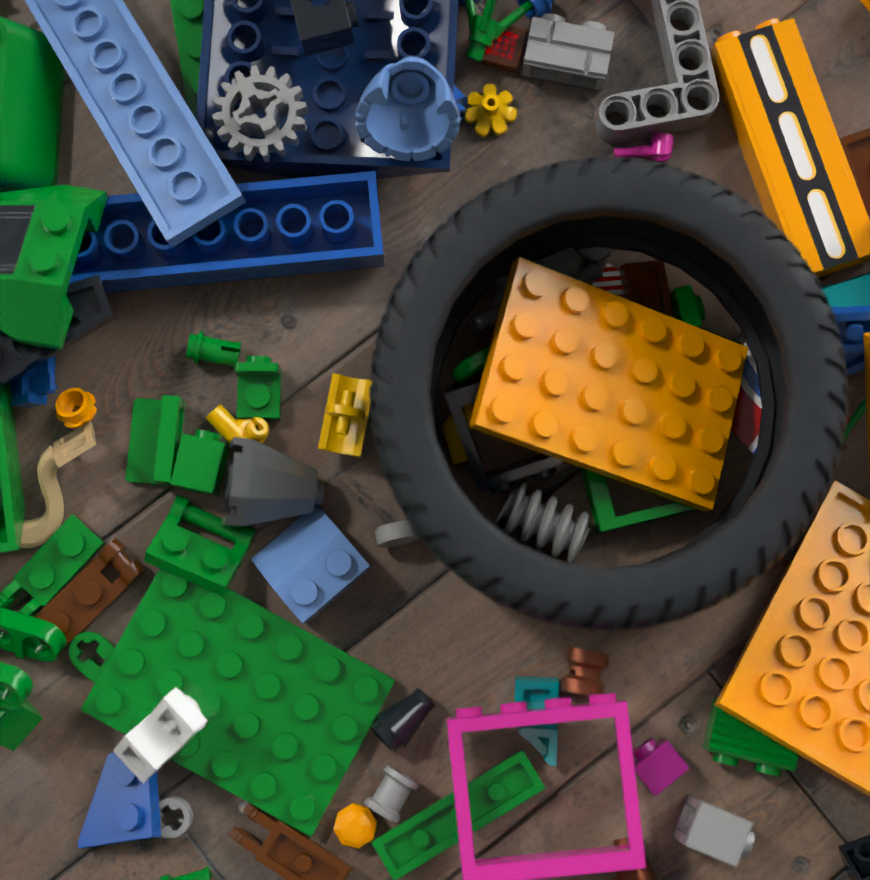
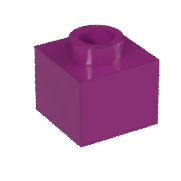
M651 737L633 751L635 775L653 796H657L690 769L668 740L663 738L655 742Z

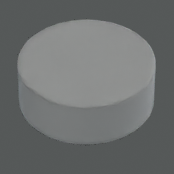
M408 520L388 523L375 530L377 546L380 548L400 546L420 538L412 529Z

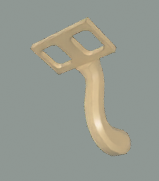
M91 421L53 442L54 447L49 446L42 453L37 465V476L46 508L40 517L24 521L21 548H34L44 544L61 526L64 518V501L56 473L58 468L97 444Z

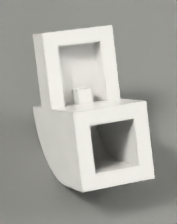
M176 687L162 699L150 715L124 736L113 752L144 783L206 725L207 719L201 714V709L196 701L190 696L183 695Z

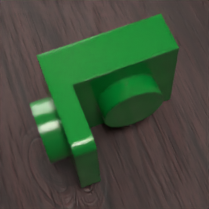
M268 356L246 357V362H236L235 372L238 375L237 419L260 417L264 420H281L282 369L279 364L272 363V358Z

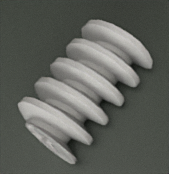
M521 480L513 488L495 525L503 518H506V533L510 534L518 526H521V541H527L535 533L537 535V549L541 550L546 544L552 542V557L556 558L564 550H567V563L573 564L591 527H588L589 513L582 512L573 520V505L567 504L558 512L556 511L558 497L552 496L542 504V489L537 488L527 496V481Z

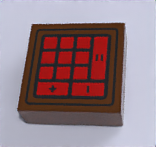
M515 26L508 27L497 40L493 39L491 48H486L481 63H477L517 73L527 30Z

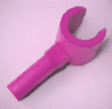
M653 133L650 146L614 148L615 158L648 157L655 162H666L672 155L674 137L668 133Z

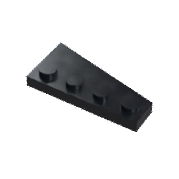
M99 275L68 285L66 297L74 311L62 350L114 320ZM0 331V387L62 350L18 343Z

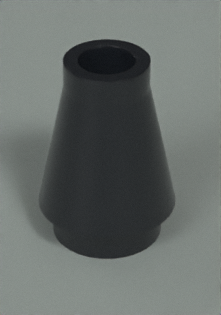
M416 688L410 695L376 715L377 721L370 729L390 751L395 753L401 746L403 748L407 747L435 705L421 689Z

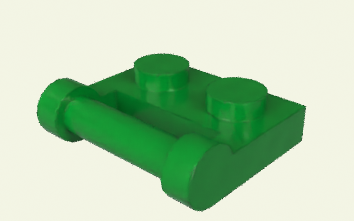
M178 495L171 506L169 514L146 550L144 562L224 597L254 542L257 529L251 526L242 528L222 527L220 517L191 505V500ZM185 520L235 542V545L230 549L184 529L180 525Z

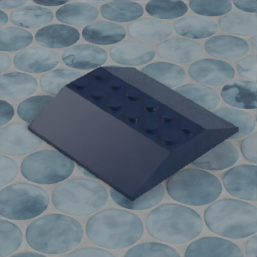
M204 0L196 120L222 163L227 167L283 177L301 178L375 171L376 179L449 172L451 145L442 153L436 151L435 157L421 161H414L413 158L410 161L397 160L392 155L386 157L385 152L382 154L377 153L365 144V138H360L356 128L355 117L362 94L376 74L386 65L397 63L408 56H417L428 61L435 69L442 73L454 95L459 0H344V2L353 1L359 22V27L352 28L355 44L306 57L290 0ZM314 0L312 5L323 7L329 4L331 0ZM255 65L260 75H265L270 66L275 68L278 80L286 73L290 75L292 80L291 88L300 86L303 93V98L300 101L306 102L308 114L300 116L306 122V131H295L299 140L298 146L287 142L284 145L286 156L281 157L276 150L271 151L269 162H264L261 153H256L252 161H247L243 148L234 155L228 147L230 140L221 141L217 133L221 126H216L212 118V114L221 112L215 106L214 97H226L221 84L227 82L235 85L237 83L235 72L240 71L245 78L251 76V67ZM259 89V90H263V91H267V92H270V91H271V90H267V89ZM242 98L237 102L234 111L239 109ZM261 109L254 113L259 119L267 116ZM288 116L281 119L279 130L285 125ZM256 136L249 137L252 139H264Z

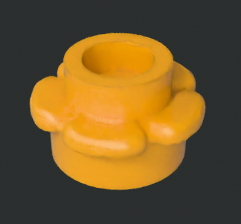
M69 388L63 391L55 403L57 419L60 422H64V425L71 429L87 424L94 418L97 412V408L94 405L96 403L95 397L80 388Z

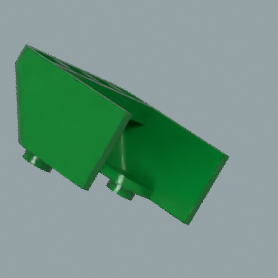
M1 16L0 193L57 186L65 68L44 32Z

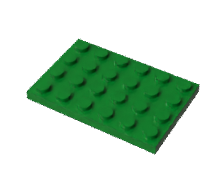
M159 569L80 710L127 735L152 713L165 696L177 687L183 695L190 696L196 701L201 709V714L207 719V722L170 760L311 837L396 679L229 588L223 597Z

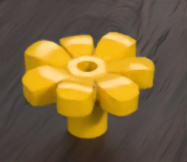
M486 84L483 87L482 96L473 91L467 97V104L471 108L467 109L464 118L468 124L477 122L475 133L480 137H486L490 128H492L495 135H503L507 132L505 122L513 123L516 120L517 110L513 107H508L513 101V96L507 90L497 95L496 86L494 84Z

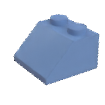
M314 505L313 513L301 515L251 558L274 591L301 623L306 625L372 569L318 505Z

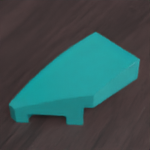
M515 676L514 702L526 701L527 709L545 708V699L559 698L558 678ZM557 723L518 727V732L540 752L544 760L550 766H556L558 745Z

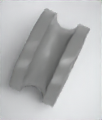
M171 796L159 802L161 836L165 838L181 836L190 828L193 822L194 813L191 805L187 800L179 796ZM169 805L172 810L178 808L182 810L184 817L178 820L182 823L180 828L176 829L173 824L167 826L163 824L161 817L167 814L163 811L165 806Z

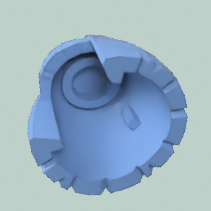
M408 56L397 63L386 65L380 70L364 90L358 103L355 117L357 132L360 138H365V144L379 154L385 152L386 157L392 155L395 159L410 161L411 158L414 161H421L435 157L436 151L442 153L453 143V138L456 139L460 125L459 110L454 95L442 73L435 69L428 61L417 56Z

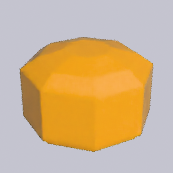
M353 802L338 811L333 830L342 845L360 848L373 840L378 821L370 807Z

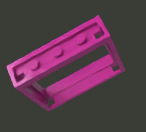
M600 693L589 695V703L572 705L571 697L545 699V708L527 709V703L524 701L500 704V712L483 714L482 706L455 709L456 717H448L447 728L463 880H531L646 868L627 701L616 700V693ZM614 717L628 844L475 859L462 732Z

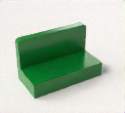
M162 395V400L136 398L134 400L126 481L130 483L173 486L170 482L183 434L186 402L180 396Z

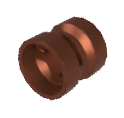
M567 647L565 660L569 665V674L562 677L560 690L583 695L604 694L605 684L600 680V677L603 675V671L608 668L610 654Z

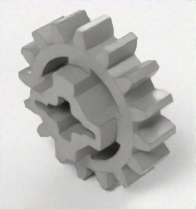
M255 65L251 67V76L246 78L240 71H236L235 78L237 83L235 85L227 82L221 84L226 97H214L215 106L221 112L212 114V118L216 126H221L217 131L221 141L230 140L228 147L234 155L243 148L247 161H252L256 153H261L264 162H269L271 151L276 150L281 157L286 156L284 145L287 142L298 146L299 140L295 131H306V122L300 116L308 114L306 102L300 101L303 98L300 86L291 88L292 80L290 75L286 73L278 80L275 68L271 66L265 75H260ZM259 89H267V90H271V91H270V92H267V91H263V90H259ZM242 98L239 109L234 111L237 102ZM261 109L267 116L259 119L254 114L257 110ZM288 116L285 125L279 130L281 119ZM256 136L264 139H252L249 137Z

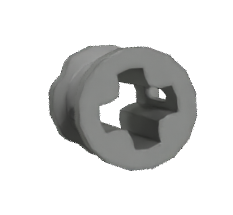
M387 764L384 768L385 777L373 797L368 796L364 803L381 816L398 823L401 818L399 815L400 809L412 790L417 791L420 784L402 771Z

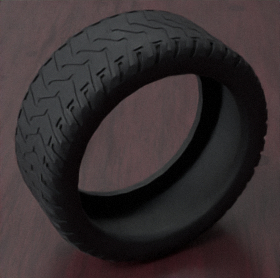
M609 156L580 158L576 161L569 159L544 165L540 169L532 168L510 177L506 182H498L477 195L474 201H467L447 218L446 223H441L422 244V249L416 251L402 273V279L396 283L386 306L387 312L382 315L375 341L377 347L372 353L370 410L371 417L373 418L372 431L377 452L380 454V465L389 487L392 489L393 497L406 519L410 522L412 529L434 553L436 558L466 584L498 604L534 619L571 628L611 631L648 628L675 620H682L707 610L709 607L719 605L740 592L743 588L754 583L773 564L777 563L796 542L797 537L805 531L817 511L818 505L823 501L833 477V471L838 464L847 417L846 396L848 394L846 364L844 362L845 353L838 327L835 324L836 318L825 293L821 290L819 280L806 260L801 257V252L782 231L777 229V225L756 207L749 205L746 199L724 186L717 185V182L690 171H683L682 168L655 161L647 162L646 159L616 157L611 159ZM569 247H572L574 250L602 247L641 252L680 268L711 291L740 327L756 364L762 404L757 450L741 489L712 525L682 548L643 564L608 569L562 563L517 544L482 517L456 484L441 447L436 408L442 364L459 325L483 294L496 285V280L510 273L512 262L519 257L534 262Z

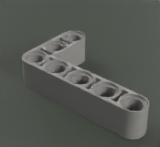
M651 0L669 84L617 93L606 97L599 107L595 120L596 133L603 141L622 143L652 137L653 133L657 132L670 134L697 129L709 122L719 102V91L698 0ZM680 20L688 26L689 30H676L670 22ZM679 60H692L698 69L686 70L680 65ZM687 99H701L705 103L706 109H693ZM657 105L665 111L666 116L655 118L648 113L646 107ZM609 113H618L625 119L626 123L613 125L607 121L605 116Z

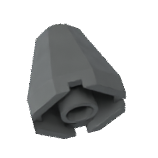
M234 437L230 441L229 451L237 452H234L233 460L227 459L222 511L230 512V515H225L221 518L222 527L242 528L313 513L314 505L322 504L324 480L318 479L317 469L253 439Z

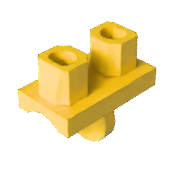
M332 374L318 450L361 458L370 413L369 388L372 384L371 380Z

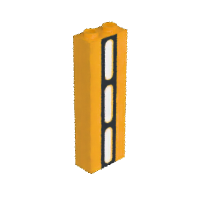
M777 18L770 19L759 24L753 31L740 34V31H733L719 37L710 52L716 82L765 216L777 225V229L782 231L801 252V257L806 260L817 278L869 262L870 220L794 18L782 22Z

